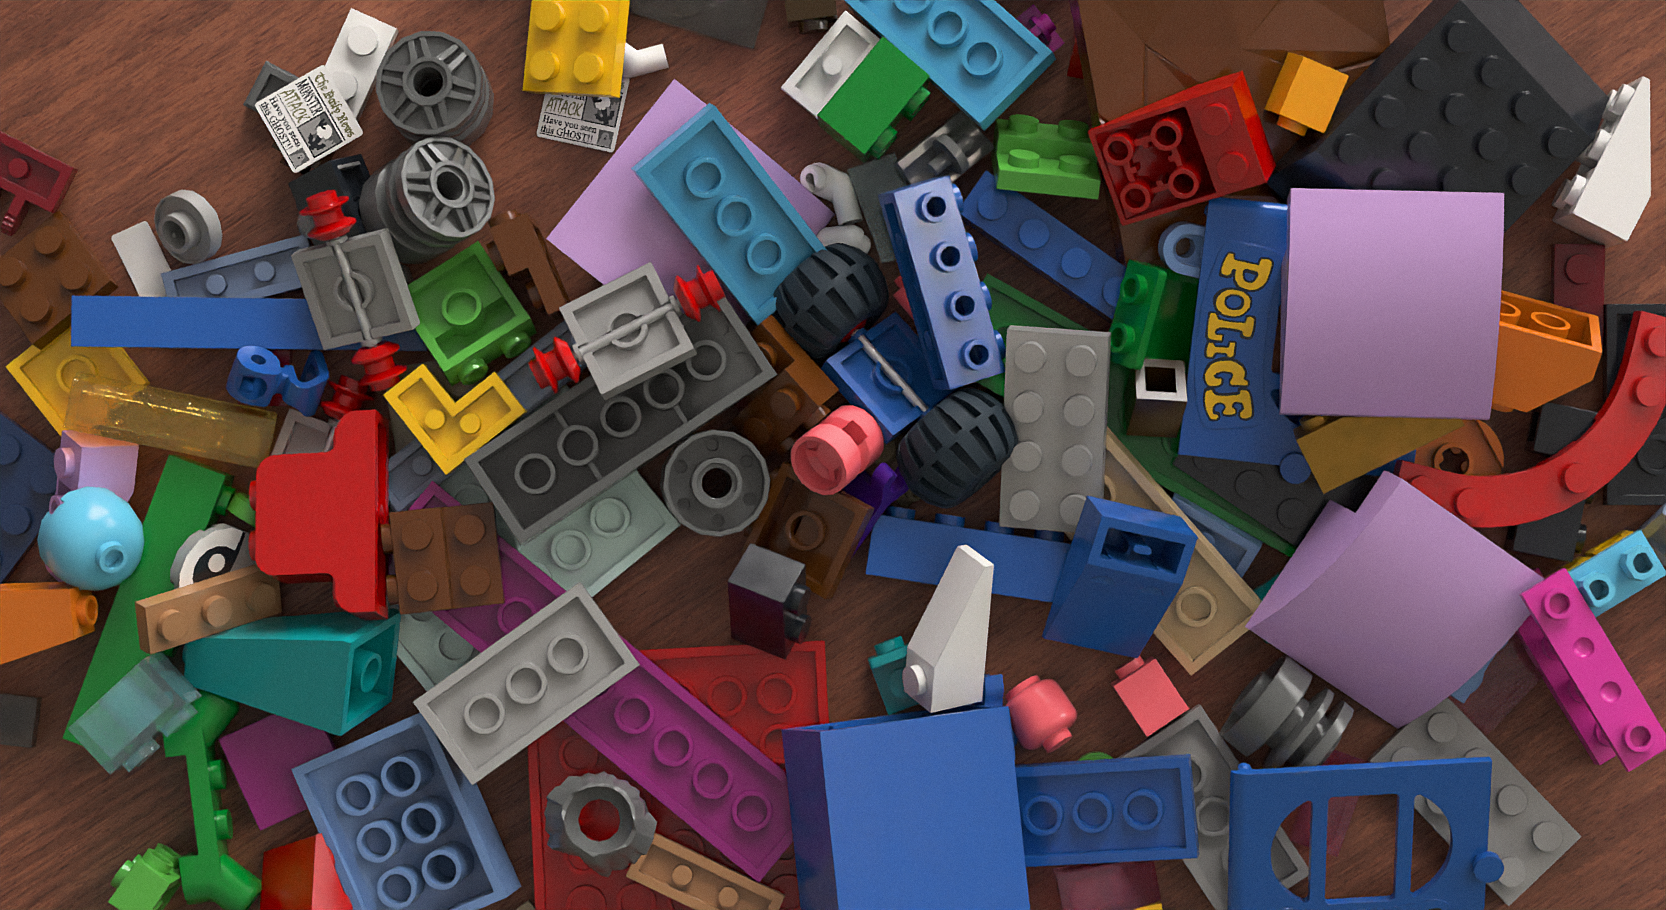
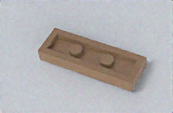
M257 564L135 602L140 649L150 655L282 612L279 581L262 572Z
M656 832L647 855H641L635 864L631 863L626 877L694 910H779L785 894L760 882L758 883L756 880Z

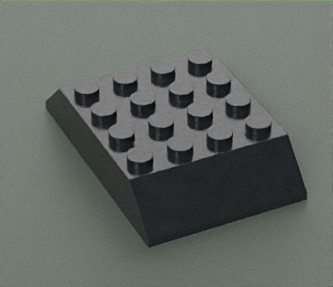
M1432 0L1340 96L1325 133L1310 128L1305 136H1302L1276 163V167L1266 184L1286 204L1291 188L1504 193L1505 233L1594 141L1609 97L1519 0Z

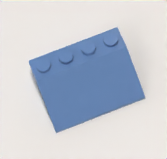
M420 712L291 769L319 834L322 833L326 845L334 855L337 875L345 894L352 903L353 910H479L507 898L522 887L477 783L472 785Z

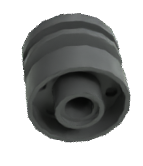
M420 31L401 38L385 53L377 70L376 94L382 111L411 145L429 137L437 136L451 137L470 146L485 132L493 115L494 93L487 74L480 66L475 55L461 40L444 32ZM440 90L436 95L431 96L435 91Z
M432 136L415 143L397 158L374 171L364 183L360 196L361 221L367 233L388 228L399 262L404 264H423L439 257L452 249L456 244L479 232L491 218L495 195L493 181L484 162L469 146L451 137Z
M705 430L694 433L676 444L662 465L660 489L664 504L676 520L698 534L718 537L740 532L756 520L768 500L770 477L765 459L752 442L734 432ZM718 468L726 477V487L720 495L710 497L703 491L702 478L710 469Z
M1284 654L1265 672H1259L1244 688L1232 705L1231 710L1233 711L1222 726L1219 735L1246 757L1260 749L1264 744H1267L1270 748L1265 754L1261 769L1279 768L1283 763L1282 768L1321 766L1340 742L1342 733L1353 716L1354 709L1341 700L1327 711L1335 694L1328 688H1324L1307 701L1304 695L1309 688L1313 676L1292 658Z

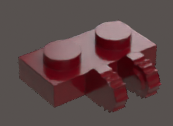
M0 131V197L2 188L15 194V197L3 217L1 232L12 237L22 225V221L28 213L30 202L53 214L58 211L78 169Z

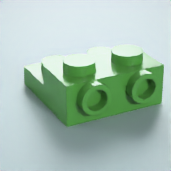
M1020 114L1009 116V120L996 119L993 136L994 149L991 151L996 188L1098 199L1101 178L1097 167V157L1088 135L1089 126L1084 122L1076 120H1061L1059 125L1039 123V120L1035 117Z
M479 241L408 285L420 324L414 329L451 386L460 381L463 385H470L479 381L488 372L489 368L486 364L502 354L506 358L520 355L530 346L531 339L529 337L537 333L530 316L500 272L497 271L494 263Z
M158 843L154 850L148 848L143 856L138 854L132 862L127 860L110 883L111 886L116 888V891L108 903L119 910H164L182 884L178 859L181 856L168 846Z

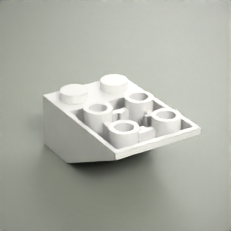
M1644 76L1627 85L1623 83L1618 91L1612 89L1607 95L1609 100L1602 116L1604 120L1595 135L1594 141L1576 158L1575 161L1581 163L1572 181L1569 179L1564 180L1552 202V206L1558 208L1552 220L1553 222L1598 245H1605V248L1628 241L1651 197L1650 79Z

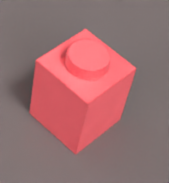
M1139 655L1138 658L1132 657L1114 670L1119 678L1111 682L1110 685L1145 736L1148 737L1189 709L1156 658L1150 656L1143 660Z

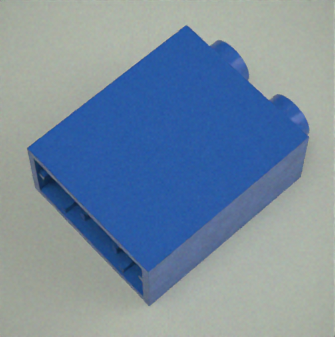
M968 704L930 713L928 710L781 729L801 910H1030L1009 706Z

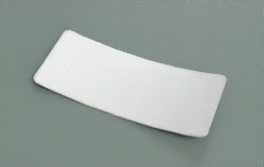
M143 221L113 235L111 239L138 295L141 297H167L161 273L171 271L148 222Z

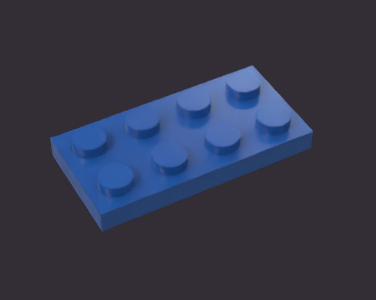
M1191 754L1015 764L1026 867L1198 858L1200 853Z

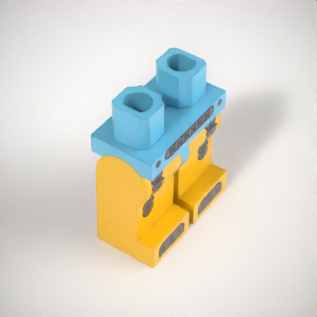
M1621 530L1586 551V557L1578 556L1573 559V562L1566 563L1544 578L1549 577L1562 568H1566L1592 613L1597 617L1665 576L1666 570L1641 530H1636L1635 532Z

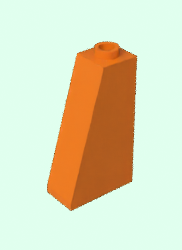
M66 582L0 584V665L94 632V624L98 617V604L95 596L92 595V591L80 590L78 587Z

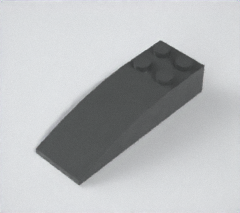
M726 297L717 301L721 309L720 312L711 305L701 309L700 322L687 317L685 313L679 317L697 355L607 400H604L592 375H590L464 459L520 545H526L777 376Z

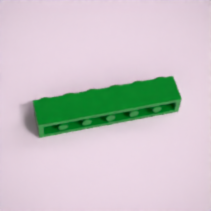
M169 454L143 522L145 543L141 561L132 575L121 582L63 739L116 759L130 756L132 750L138 752L141 748L149 727L148 723L143 722L149 703L155 705L158 702L166 683V676L160 675L167 656L173 658L179 646L152 655L141 650L135 602L174 590V584L170 582V569L177 551L190 535L200 529L206 531L209 528L215 527L213 525L217 524L220 515L226 517L230 511L227 510V507L234 494L237 493V489L231 487L234 475L181 455Z

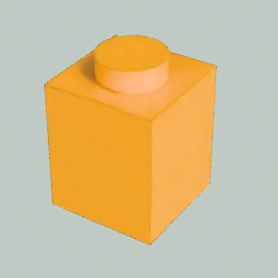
M1288 52L1264 109L1279 115L1276 123L1277 126L1301 136H1305L1308 128L1325 133L1349 76L1304 56Z

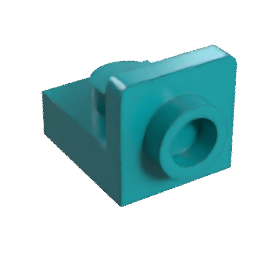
M902 636L874 645L876 655L867 658L888 715L919 704L904 692L902 674L906 667L907 646L909 642L904 644Z

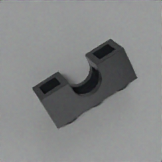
M1550 402L1533 409L1524 451L1549 458L1572 441H1577L1595 422L1594 418L1598 412ZM1595 493L1554 515L1528 523L1508 526L1503 549L1564 562H1573L1574 553L1580 554L1582 552L1586 539L1587 527L1585 524H1581L1584 505L1592 503Z

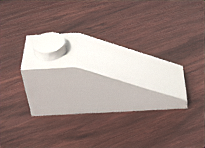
M966 544L957 546L907 646L906 667L902 674L904 692L930 713L982 701L994 564Z

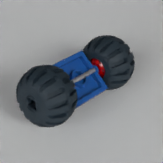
M834 243L825 246L827 250L822 249L812 254L779 284L773 293V297H777L775 304L777 310L772 313V316L815 363L825 362L821 370L839 388V392L851 405L864 409L874 417L882 430L886 445L913 426L901 440L896 451L899 471L911 492L926 503L939 508L948 509L959 505L988 483L1001 470L1002 464L1011 456L1013 448L1018 444V435L1014 422L1004 408V404L989 393L975 388L960 390V387L952 390L934 389L919 337L897 312H894L871 328L881 317L889 303L887 282L877 262L861 249L845 243Z

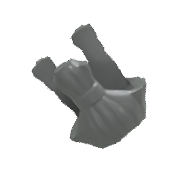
M605 771L598 774L587 773L580 777L568 776L560 786H556L546 797L548 802L544 812L546 817L545 830L550 835L547 845L552 850L580 857L589 868L605 877H609L612 871L627 869L629 863L635 864L641 855H647L654 839L657 821L648 812L646 802L639 796L640 790L631 786L627 780H619L613 774H607ZM597 799L610 801L618 809L621 820L618 831L610 839L600 842L588 839L581 831L578 821L581 809L588 802Z

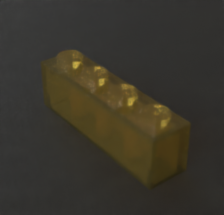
M78 371L72 381L63 429L258 468L259 464L269 456L277 413Z

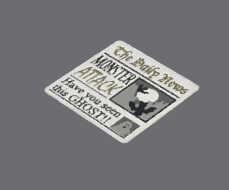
M324 65L317 67L255 104L256 109L294 173L301 171L363 134L361 127Z
M622 77L620 98L545 94L537 136L613 152L615 150L630 78Z

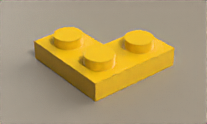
M422 364L383 395L445 475L451 474L465 463L464 459L494 440L528 413L496 372H493L455 402L427 365Z

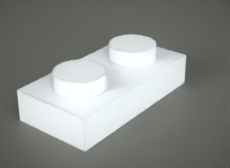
M351 8L325 67L355 119L359 122L376 84L377 70L385 53L393 46L399 30Z
M845 10L782 85L781 90L818 120L817 114L880 39Z

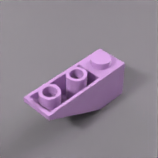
M119 428L62 430L61 445L54 455L57 483L56 493L50 499L49 513L52 515L56 508L64 503L60 498L65 494L87 486L107 488L128 502L134 493L139 445ZM45 564L47 571H48L58 582H64V581L60 580L59 578H57V577L53 574V572L50 570V568Z

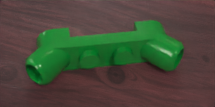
M201 689L197 691L189 703L166 705L162 708V733L165 757L186 755L198 851L188 852L178 858L183 894L188 905L215 902L224 910H248L263 890L262 881L228 854L227 839L233 838V822L230 810L223 809L220 790L226 789L227 775L223 759L216 760L214 744L239 712L240 706L237 701Z

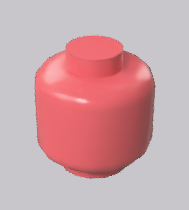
M1035 675L1019 683L1005 695L1004 698L1008 702L1005 706H1009L1012 730L1021 746L1025 749L1036 750L1044 747L1047 753H1050L1063 746L1073 737L1068 729L1074 725L1078 713L1055 680H1041L1038 675Z

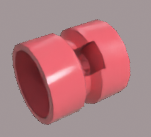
M842 405L794 443L791 449V464L794 473L801 483L811 491L821 495H833L841 491L859 473L866 470L879 459L884 450L882 430L874 417L864 409L854 405Z

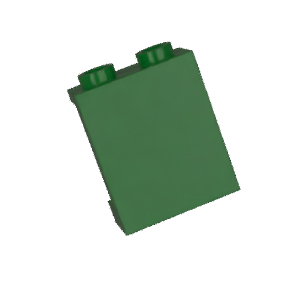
M1129 259L1125 276L1120 285V294L1112 324L1108 331L1111 332L1110 361L1129 369L1141 370L1145 358L1181 360L1185 363V374L1187 375L1199 278L1176 273L1167 266Z

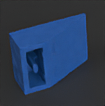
M1087 496L1042 637L1048 640L1138 658L1183 584L1198 539L1197 535L1180 516Z

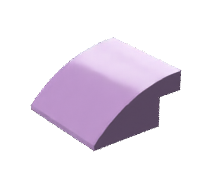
M674 79L546 239L603 285L651 262L668 296L674 295L675 299H677L673 290L675 276L678 275L688 282L696 278L697 265H699L703 274L711 269L631 168L703 109L706 104ZM730 124L809 228L817 235L820 230L826 227L835 214ZM717 278L726 299L746 327L751 319Z
M1291 188L1287 198V249L1281 268L1279 415L1489 420L1496 370L1501 306L1504 193Z
M1384 470L1356 513L1329 500L1245 627L1399 729L1428 712L1458 690L1507 643L1531 614L1521 599L1520 594L1541 582L1544 578L1408 482Z

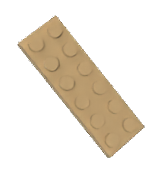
M1107 426L1104 499L1180 516L1198 537L1183 584L1153 632L1192 676L1249 630L1245 626L1262 600ZM1064 532L1072 541L1075 533Z

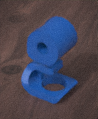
M244 346L236 354L226 382V389L234 399L244 404L260 407L268 406L272 396L276 393L281 394L285 403L296 408L304 416L310 417L317 411L329 379V371L323 353L318 350H311L300 380H298L294 366L284 365V367H281L279 359L271 351L259 346Z

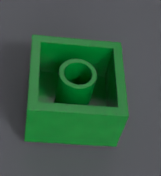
M882 37L817 114L818 126L861 162L865 163L871 155L879 160L897 139L898 131L894 127L899 121L905 117L911 122L929 101L931 93L927 88L930 75L886 38Z

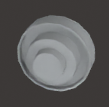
M182 189L160 200L155 208L154 222L156 232L167 251L179 261L193 265L214 256L221 247L222 230L215 209L205 198L194 191Z

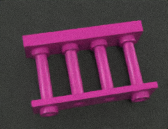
M1538 567L1531 568V570L1544 578ZM1566 568L1558 570L1521 593L1520 597L1531 614L1515 634L1595 765H1602L1617 755L1625 770L1630 772L1665 750L1666 733Z

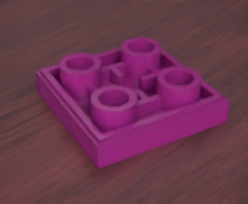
M275 714L218 739L260 831L308 809L291 769L336 749L329 732Z

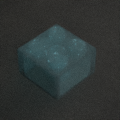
M158 652L138 663L74 722L68 730L110 775L123 767L130 773L136 767L141 766L160 748L155 739L161 733L168 738L172 733L179 731L198 713L192 705L202 695L162 652Z

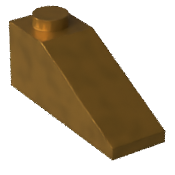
M1304 415L1299 420L1301 425L1294 428L1293 431L1296 441L1324 494L1465 425L1462 419Z

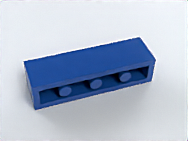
M986 170L963 202L964 210L960 213L962 221L1102 319L1112 324L1120 294V285L1125 276L1126 267L1017 191L997 189L994 175Z
M888 506L885 509V515H881L872 528L865 574L938 585L957 546L966 544L994 564L992 594L1053 603L1071 546L1070 543L1063 542L1064 532L1035 529L1034 538L1014 535L1015 528L1000 527L999 522L985 521L984 530L964 527L965 517L939 513L935 514L934 523L914 520L916 510Z

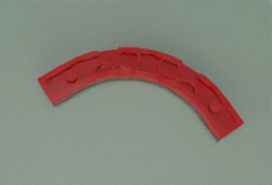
M1634 311L1617 378L1608 398L1595 416V422L1577 441H1572L1556 454L1537 463L1536 466L1514 473L1471 476L1447 472L1404 460H1396L1393 474L1408 482L1470 527L1492 528L1528 523L1554 515L1583 501L1609 483L1631 461L1646 442L1666 405V317L1644 311Z

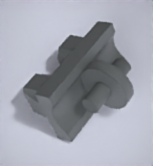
M959 109L893 164L908 185L948 175L952 183L992 151L994 146L979 130L975 122Z

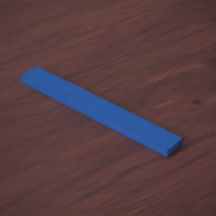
M72 295L71 347L240 349L244 346H259L267 350H324L306 299ZM415 329L382 337L383 340L399 344L400 348L397 351L428 352ZM361 342L327 350L358 351L362 345Z

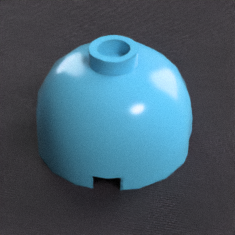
M87 486L70 491L60 498L64 503L58 506L52 515L49 512L46 513L41 521L37 538L39 553L43 562L60 580L78 587L80 590L100 591L119 585L132 575L140 563L145 543L143 525L129 503L109 489Z

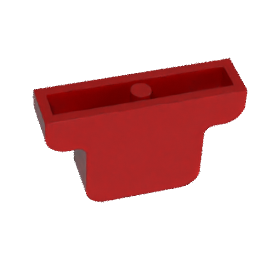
M357 410L348 412L340 419L334 430L333 449L331 451L271 455L259 464L256 471V481H251L249 487L250 506L253 511H256L255 531H251L249 534L248 547L251 560L256 561L259 569L274 579L286 584L333 582V600L337 608L341 607L362 620H387L388 594L386 577L388 575V555H385L383 551L381 524H389V420L377 410Z

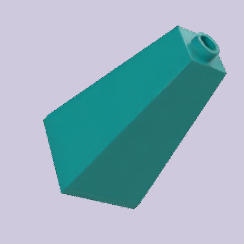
M388 608L387 620H362L349 612L262 618L185 644L182 653V659L185 663L183 684L342 736L392 702L401 622L400 610Z

